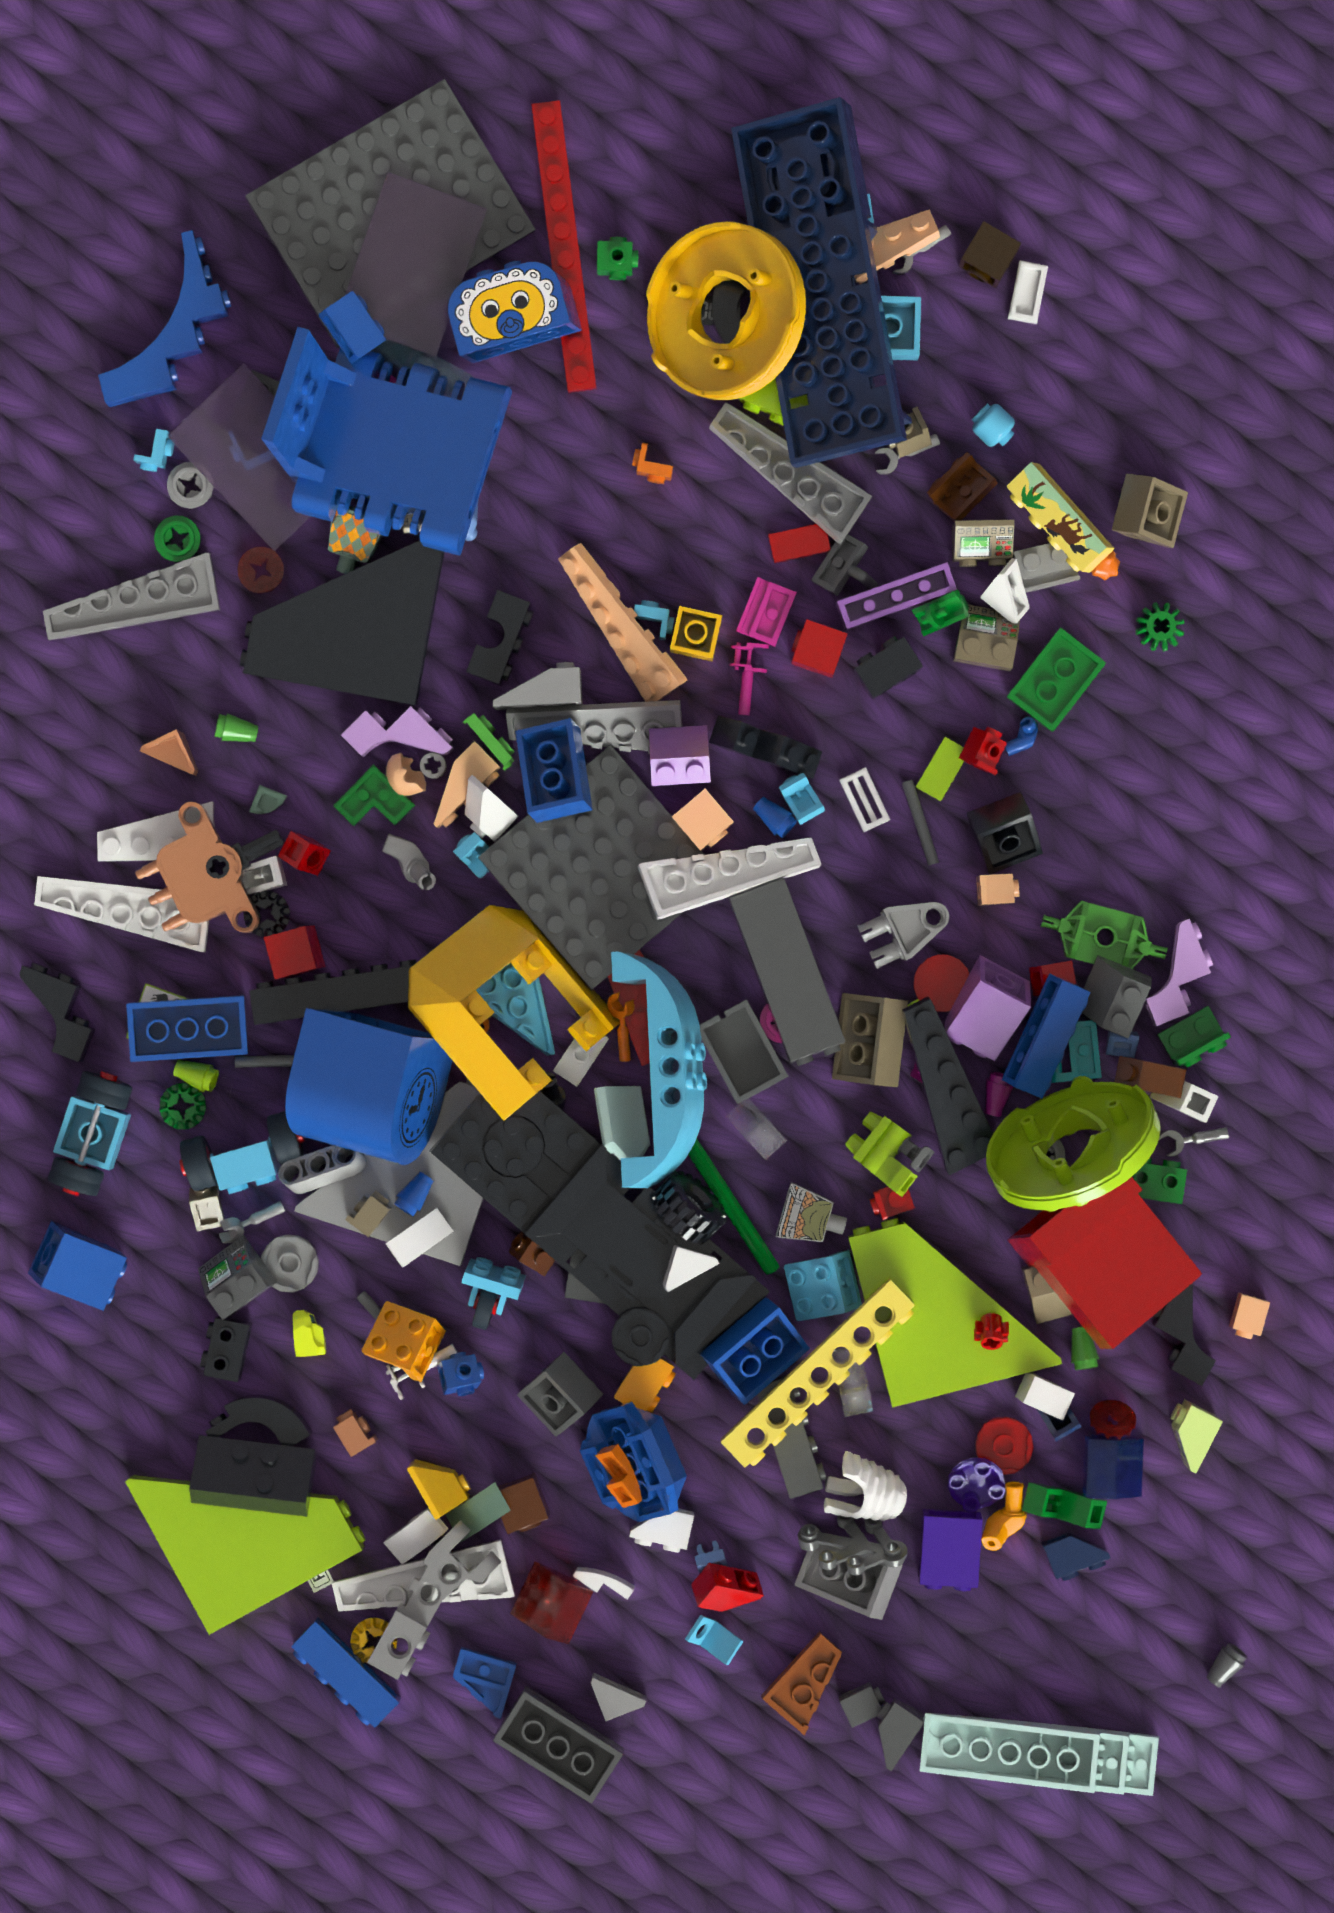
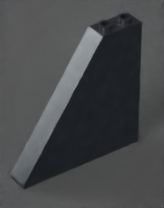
M419 540L254 615L252 621L247 622L245 638H249L247 650H242L240 666L244 667L243 673L417 705L444 551L425 547Z

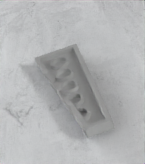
M204 553L162 570H156L148 573V575L128 580L120 585L106 590L103 589L89 596L44 610L43 615L48 640L51 641L220 610L211 554Z

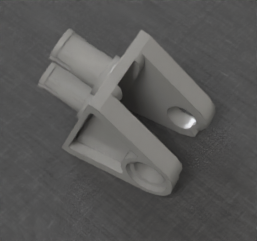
M938 902L887 907L881 910L880 916L861 925L859 924L857 927L860 933L867 929H872V931L861 935L864 942L885 932L892 934V943L869 952L872 959L884 955L883 958L873 962L876 969H879V967L896 959L908 960L912 958L946 927L949 922V912L943 904ZM935 909L940 913L941 918L937 925H931L927 922L926 913L928 910Z

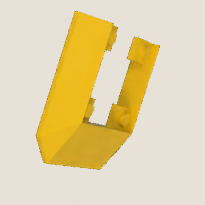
M489 905L409 969L408 1009L504 1121L552 1080L534 1058L517 1070L480 1025L495 1012L476 991L509 963L514 966L529 985L544 973L580 1015L581 1018L567 1030L585 1051H588L619 1025V1019L611 1015L607 1004L594 989H589L524 911Z

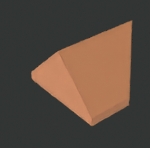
M176 729L141 746L140 752L197 776L198 768L183 732Z

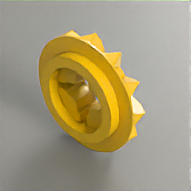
M367 1618L358 1623L354 1628L350 1643L354 1655H357L362 1662L367 1663L375 1649L374 1646L364 1648L369 1641L366 1631L372 1634L373 1637L381 1636L389 1624L387 1621L381 1618ZM397 1638L393 1641V1646L395 1649L397 1646Z

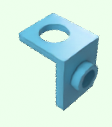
M703 1615L699 1616L685 1638L688 1642L700 1645L726 1665H729L743 1643L742 1639L717 1620ZM704 1625L703 1630L696 1636L699 1628Z

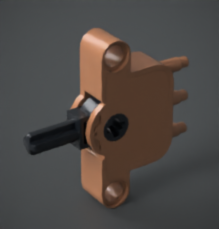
M196 802L185 803L181 806L178 816L187 835L164 846L159 851L157 860L135 872L138 879L160 872L167 887L150 896L148 900L151 905H155L173 898L180 912L161 924L163 930L175 929L187 922L201 924L226 912L232 926L237 931L244 933L254 931L259 925V916L241 879L244 870L252 867L251 861L283 846L284 842L280 833L274 830L244 846H241L239 842L229 846L222 843L206 809ZM196 807L200 811V819L196 823H188L185 817L188 809ZM216 860L220 863H226L222 875L218 872H212ZM244 911H248L253 918L252 924L247 928L240 927L237 921L239 914Z

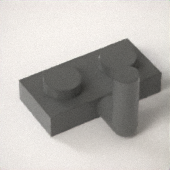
M848 534L842 544L834 543L811 579L816 585L836 596L839 595L850 576L858 580L868 590L878 587V583L866 571L857 567L869 547Z

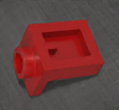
M886 1186L872 1191L874 1198L869 1199L874 1215L880 1214L882 1220L915 1208L909 1189L901 1197Z

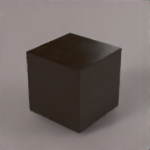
M983 221L963 255L959 267L967 271L974 279L997 288L1016 256L1021 243Z

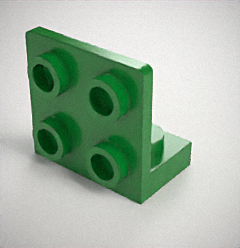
M1209 1006L1200 1009L1157 1034L1173 1065H1182L1183 1067L1186 1066V1068L1202 1060L1200 1054L1206 1051L1214 1053L1227 1046L1225 1040L1231 1038L1229 1032L1222 1031Z

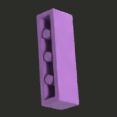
M948 562L837 601L835 604L844 629L848 630L957 590Z

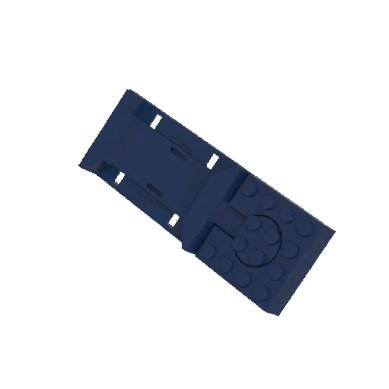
M842 97L732 127L731 131L748 225L771 234L788 249L799 267L805 288L806 314L802 334L791 359L775 378L791 465L798 468L907 440L905 425L911 424L912 419L902 412L871 243L877 234V226L868 220V218H871L851 105ZM867 272L868 283L857 285L855 275ZM885 374L887 385L875 387L873 377ZM807 395L809 405L791 409V398Z

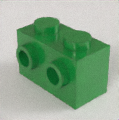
M1149 1158L1132 1176L1142 1189L1138 1193L1141 1198L1182 1204L1187 1169L1180 1168L1181 1162L1163 1160V1165L1152 1164V1158Z

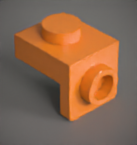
M642 443L641 450L635 449L632 466L637 467V475L647 476V481L657 484H664L665 480L671 481L673 466L646 461L647 443Z

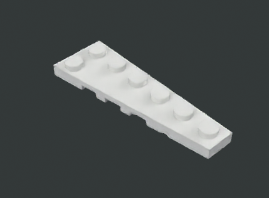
M812 838L772 843L767 846H751L748 849L725 850L715 854H698L688 858H671L644 862L638 865V870L656 918L659 920L758 888L782 878L785 879L819 868L821 861Z
M37 876L34 903L36 906L199 952H206L209 921L201 924L187 922L175 929L163 930L161 924L180 912L173 898L155 905L150 904L148 898L160 891L159 889Z
M501 1539L451 1552L470 1572L491 1551L502 1562L482 1583L466 1579L442 1602L515 1597ZM425 1558L333 1581L331 1584L338 1612L398 1607L400 1603L406 1605L413 1591L409 1590L415 1577L421 1579L428 1567L423 1563ZM446 1564L442 1569V1574L447 1580H454L458 1577L459 1571L454 1564ZM426 1585L422 1588L421 1593L425 1600L433 1601L437 1598L438 1591L434 1586Z

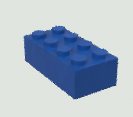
M245 995L131 1002L126 1004L130 1062L248 1054Z

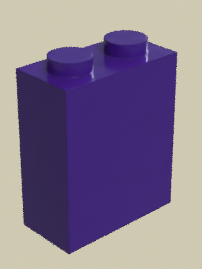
M923 1509L918 1576L920 1585H925V1588L933 1590L942 1589V1586H952L958 1591H970L971 1588H978L983 1521L981 1512Z

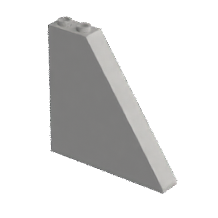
M468 1078L466 1082L460 1081L445 1092L432 1136L422 1153L412 1163L401 1165L364 1154L366 1166L361 1173L317 1189L296 1205L294 1212L363 1234L345 1219L349 1214L354 1216L357 1214L353 1209L363 1196L369 1199L377 1190L390 1200L387 1205L392 1209L370 1237L389 1242L428 1213L438 1208L454 1232L423 1254L461 1266L484 1198L437 1159L429 1150L480 1092ZM420 1171L434 1182L431 1185L421 1211L416 1212L414 1217H412L394 1203L397 1200L396 1195Z

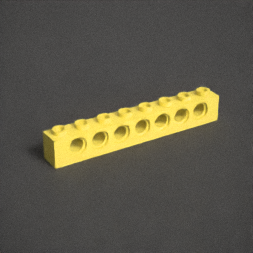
M889 1278L720 1439V1442L744 1468L749 1464L755 1466L766 1455L763 1450L772 1443L776 1446L787 1435L784 1430L791 1423L797 1426L808 1415L805 1410L812 1403H815L816 1406L819 1405L829 1395L826 1390L834 1382L840 1385L851 1374L848 1369L855 1362L861 1365L872 1354L869 1349L876 1342L880 1345L883 1344L893 1334L890 1329L897 1322L902 1325L914 1314L911 1310L915 1306L914 1303ZM881 1306L891 1309V1317L885 1322H880L875 1318V1311ZM861 1326L867 1327L870 1330V1337L864 1342L854 1339V1331ZM837 1347H845L849 1351V1356L844 1362H837L832 1357V1353ZM817 1367H823L828 1372V1376L823 1382H815L811 1378L812 1371ZM800 1387L807 1392V1396L804 1401L797 1403L791 1400L790 1392L794 1388ZM773 1408H781L785 1411L786 1415L783 1421L775 1423L769 1419V1412ZM753 1428H759L764 1432V1438L758 1443H753L747 1437L748 1432Z

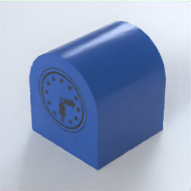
M306 1008L286 1091L285 1109L287 1123L291 1131L296 1135L401 1165H408L418 1158L432 1136L440 1114L453 1060L430 1033L354 1012Z

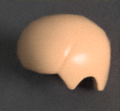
M402 753L392 755L388 760L386 766L388 783L397 794L403 796L425 791L426 781L424 774L421 771H413L410 767L413 759L403 757Z

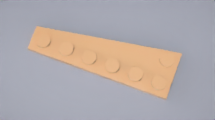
M582 543L572 547L558 558L645 702L660 701L688 681L668 653H661L654 644L653 640L655 637L650 630L644 631L635 618L638 615L632 607H625L620 600L618 589L606 577V574Z

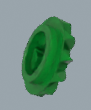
M171 516L164 519L158 525L154 535L157 551L162 557L173 562H182L190 559L198 552L201 542L199 528L192 520L184 516ZM172 528L180 535L189 533L182 540L183 550L177 544L167 545L174 538Z
M179 1083L167 1088L160 1098L159 1111L164 1122L175 1129L185 1130L196 1126L202 1120L206 1111V1102L201 1091L187 1083ZM179 1094H181L185 1103H194V1106L186 1109L185 1119H183L180 1110H171L170 1108L179 1103Z

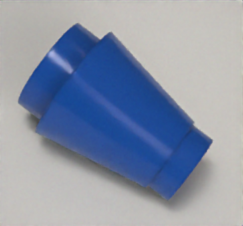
M762 797L753 808L774 836L785 837L797 822L793 818V813L768 800L766 797Z
M419 1171L417 1176L396 1195L397 1200L394 1204L405 1213L414 1217L416 1212L421 1211L434 1181Z

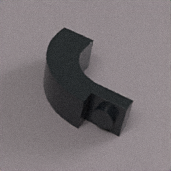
M735 280L723 281L716 285L713 294V324L722 344H728L736 337L740 327L737 308L743 296L749 291L740 282Z
M248 1395L227 1403L224 1408L229 1416L226 1417L224 1413L209 1421L211 1427L205 1431L207 1436L219 1437L239 1424L257 1422L271 1429L281 1445L294 1446L313 1433L303 1416L295 1408L278 1398L266 1395Z

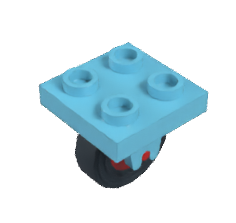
M477 1257L476 1260L470 1259L461 1283L473 1286L468 1302L469 1306L476 1309L472 1326L486 1330L492 1314H502L507 1297L518 1300L526 1275L521 1274V1270L512 1266L501 1268L493 1265L491 1260Z

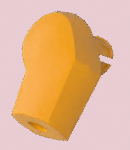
M1007 1482L1005 1484V1507L999 1509L987 1519L981 1540L986 1549L992 1551L999 1550L1007 1538L1024 1525L1027 1512L1022 1511L1023 1483Z

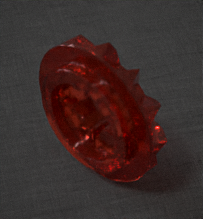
M254 547L246 551L240 558L237 569L241 583L248 590L261 594L273 591L282 582L285 571L280 556L267 547ZM268 559L266 570L272 576L261 575L255 582L257 572L250 564L261 566Z
M1101 1401L1090 1412V1426L1095 1428L1096 1434H1105L1107 1439L1115 1436L1120 1440L1123 1435L1130 1436L1132 1430L1136 1427L1137 1419L1135 1412L1130 1406L1121 1401ZM1109 1414L1114 1421H1118L1117 1425H1114L1111 1421H1108Z

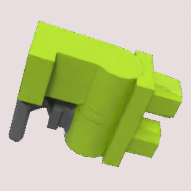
M869 1112L862 1124L872 1131L866 1140H863L854 1133L845 1145L854 1154V1159L895 1193L903 1197L918 1176L894 1157L902 1152L912 1161L911 1167L919 1173L935 1152L928 1146L920 1148L910 1141L912 1135L885 1115L882 1118L873 1112Z

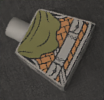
M790 1182L776 1237L823 1242L826 1230L843 1235L847 1218L831 1214L833 1201L796 1183Z

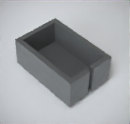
M747 999L724 1011L725 1018L721 1019L717 1015L700 1024L701 1039L737 1104L789 1077Z

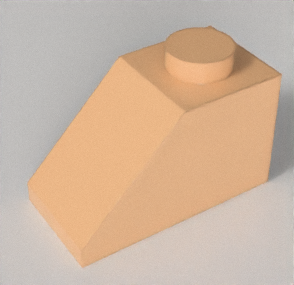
M1013 874L979 875L976 877L978 906L1015 903L1014 897H1019L1018 879L1013 880Z

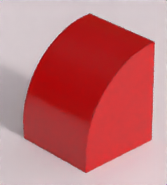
M1072 960L1029 968L1033 996L1040 995L1049 973L1076 984Z

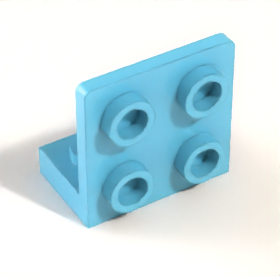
M849 1250L822 1258L784 1265L797 1321L843 1314L855 1310L862 1305Z

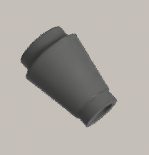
M1228 1643L1226 1647L1222 1646L1206 1676L1207 1679L1215 1686L1221 1687L1223 1683L1245 1666L1246 1654L1232 1643Z

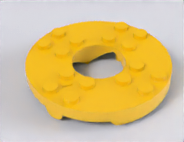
M726 221L704 225L679 239L658 263L646 292L648 300L647 326L653 349L651 354L653 362L678 386L692 394L708 399H738L753 394L765 387L779 375L791 359L804 327L806 314L805 288L795 259L788 249L771 234L756 227L737 222ZM735 280L750 291V304L746 314L740 320V327L736 337L728 344H719L712 341L705 333L701 322V310L707 294L714 286L723 281Z

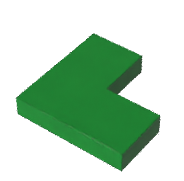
M373 764L333 806L353 826L374 806L396 826L414 808L415 804L406 796L397 794L388 783L387 777Z

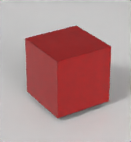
M806 619L803 630L798 629L791 649V652H794L791 664L832 678L848 633Z
M315 925L303 926L264 937L275 980L326 967Z

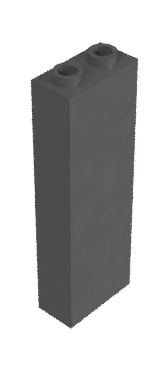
M779 879L729 898L731 909L789 1064L796 1062L797 1066H801L814 1061L812 1056L814 1054L824 1052V1055L828 1056L841 1051L840 1045L846 1041L785 879Z

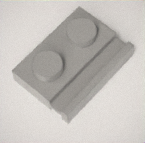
M1050 543L1013 552L1014 559H1017L1026 593L1080 580L1078 572L1067 563L1066 559L1068 556L1062 549L1058 551Z

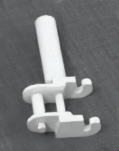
M451 1344L436 1352L427 1371L439 1365L442 1360L449 1359L450 1355L457 1353L454 1345ZM388 1364L386 1365L388 1369L386 1374H390L393 1378L390 1380V1383L395 1392L398 1393L399 1399L402 1400L404 1396L398 1383L409 1376L404 1374L397 1378L395 1372L401 1368L391 1367ZM423 1380L419 1382L421 1388L426 1387Z

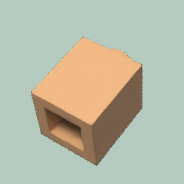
M1238 1293L1229 1324L1231 1328L1236 1329L1235 1335L1252 1339L1253 1334L1261 1336L1270 1302Z

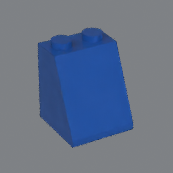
M51 1220L28 1274L42 1288L104 1311L106 1304H110L115 1295L114 1286L118 1277L121 1278L126 1271L127 1257L115 1248Z

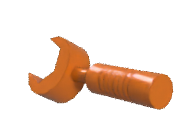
M619 991L608 998L607 1006L611 1015L619 1019L620 1026L617 1029L619 1061L628 1062L631 1060L629 1029L625 1025V1017L633 1013L635 1004L633 1000L625 1002L623 1008L618 1001Z

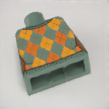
M351 505L344 516L339 515L336 510L330 526L328 551L340 555L336 570L344 574L353 571L357 561L368 563L383 535L368 532L364 527V518L361 520L355 519L354 511L356 507Z

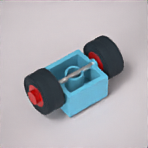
M83 1071L76 1090L78 1096L70 1098L53 1152L75 1159V1161L55 1157L48 1175V1181L63 1187L62 1191L76 1196H79L80 1193L96 1196L99 1192L104 1172L86 1164L105 1170L114 1168L131 1117L130 1113L121 1110L126 1109L132 1092V1086L118 1081V1076L104 1071H101V1074Z
M286 1111L267 1117L269 1140L214 1156L203 1135L181 1141L180 1153L182 1159L179 1160L184 1177L187 1176L190 1186L194 1191L218 1184L219 1191L227 1189L228 1194H232L249 1188L248 1183L255 1181L256 1186L277 1180L275 1175L278 1174L280 1165L304 1155L302 1142H305V1138L291 1131L287 1123Z

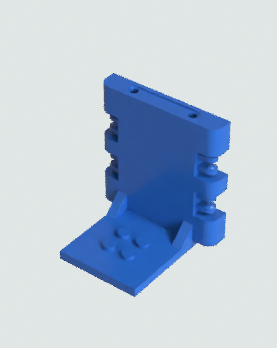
M297 327L261 438L292 481L296 483L292 495V508L294 511L333 522L336 510L339 515L344 516L348 512L351 499L356 498L358 502L354 511L355 519L361 520L364 518V527L368 532L387 537L391 526L395 530L402 528L406 514L409 512L413 514L410 523V533L418 534L421 527L420 542L423 546L461 556L511 398V388L471 377L467 382L466 388L465 382L458 380L453 387L451 398L446 397L444 394L448 385L447 377H439L440 372L437 368L419 363H414L411 371L410 367L402 366L396 383H392L389 381L393 372V363L387 361L384 363L385 358L381 353L370 351L351 364L340 348L334 363L328 360L308 329Z

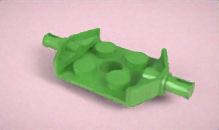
M1079 901L1065 918L1057 919L1043 915L1042 920L1052 922L1053 924L1042 921L1041 927L1057 930L1060 933L1064 955L1067 958L1094 964L1097 955L1133 969L1144 956L1150 955L1163 960L1166 957V954L1156 952L1155 950L1167 953V947L1151 944L1152 942L1148 940L1144 918L1141 916ZM1104 928L1109 929L1113 934V941L1107 946L1100 944L1097 940L1098 932Z

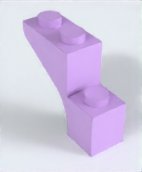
M410 706L387 730L383 728L387 723L376 712L370 715L365 710L341 735L363 757L375 747L388 742H397L440 755H448L454 749L449 744L453 739L442 728L436 732L428 724L432 718L421 707L415 711Z
M1190 919L1180 921L1176 925L1170 974L1167 982L1159 991L1148 996L1144 1002L1153 1026L1161 1025L1188 1014L1187 1007L1191 1006V1002L1186 990L1180 991L1179 986L1211 973L1209 969L1210 966H1213L1211 957L1207 949L1202 951L1198 941L1202 939L1201 932L1196 922L1191 924Z

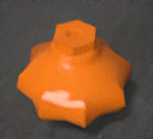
M1114 551L1091 571L1092 576H1098L1103 580H1107L1109 577L1118 575L1120 561L1117 559Z

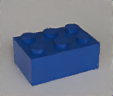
M571 718L515 731L527 813L539 823L593 810L581 730Z
M765 1297L703 1350L700 1355L731 1395L743 1405H746L811 1348L782 1310Z

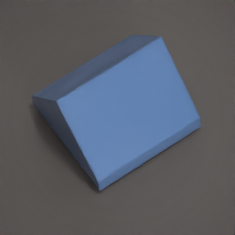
M1108 1030L1106 1054L1135 1058L1139 1042L1138 1032L1132 1031L1129 1038H1126Z

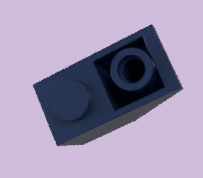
M1069 1532L1041 1542L1055 1578H1062L1063 1581L1078 1576V1571L1087 1567L1090 1570L1101 1568L1106 1565L1105 1560L1111 1558L1105 1548Z

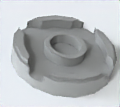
M286 1234L276 1237L266 1246L261 1255V1260L277 1281L272 1287L281 1292H296L304 1289L314 1280L318 1272L319 1258L316 1249L307 1239L299 1235Z

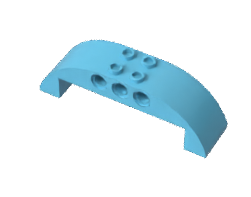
M617 951L611 952L612 981L631 985L646 984L654 1156L621 1158L622 1188H650L661 1182L678 1168L686 1159L696 1141L704 1111V1090L707 1088V1077L703 1072L702 1063L705 1060L706 1050L704 1044L701 1043L700 1024L695 1007L679 981L665 968L649 959Z

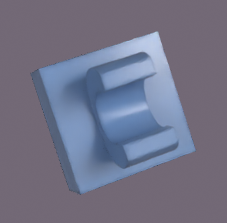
M716 1540L712 1541V1552L705 1553L701 1544L697 1545L698 1555L694 1557L699 1574L708 1563L728 1566L724 1551L719 1548Z

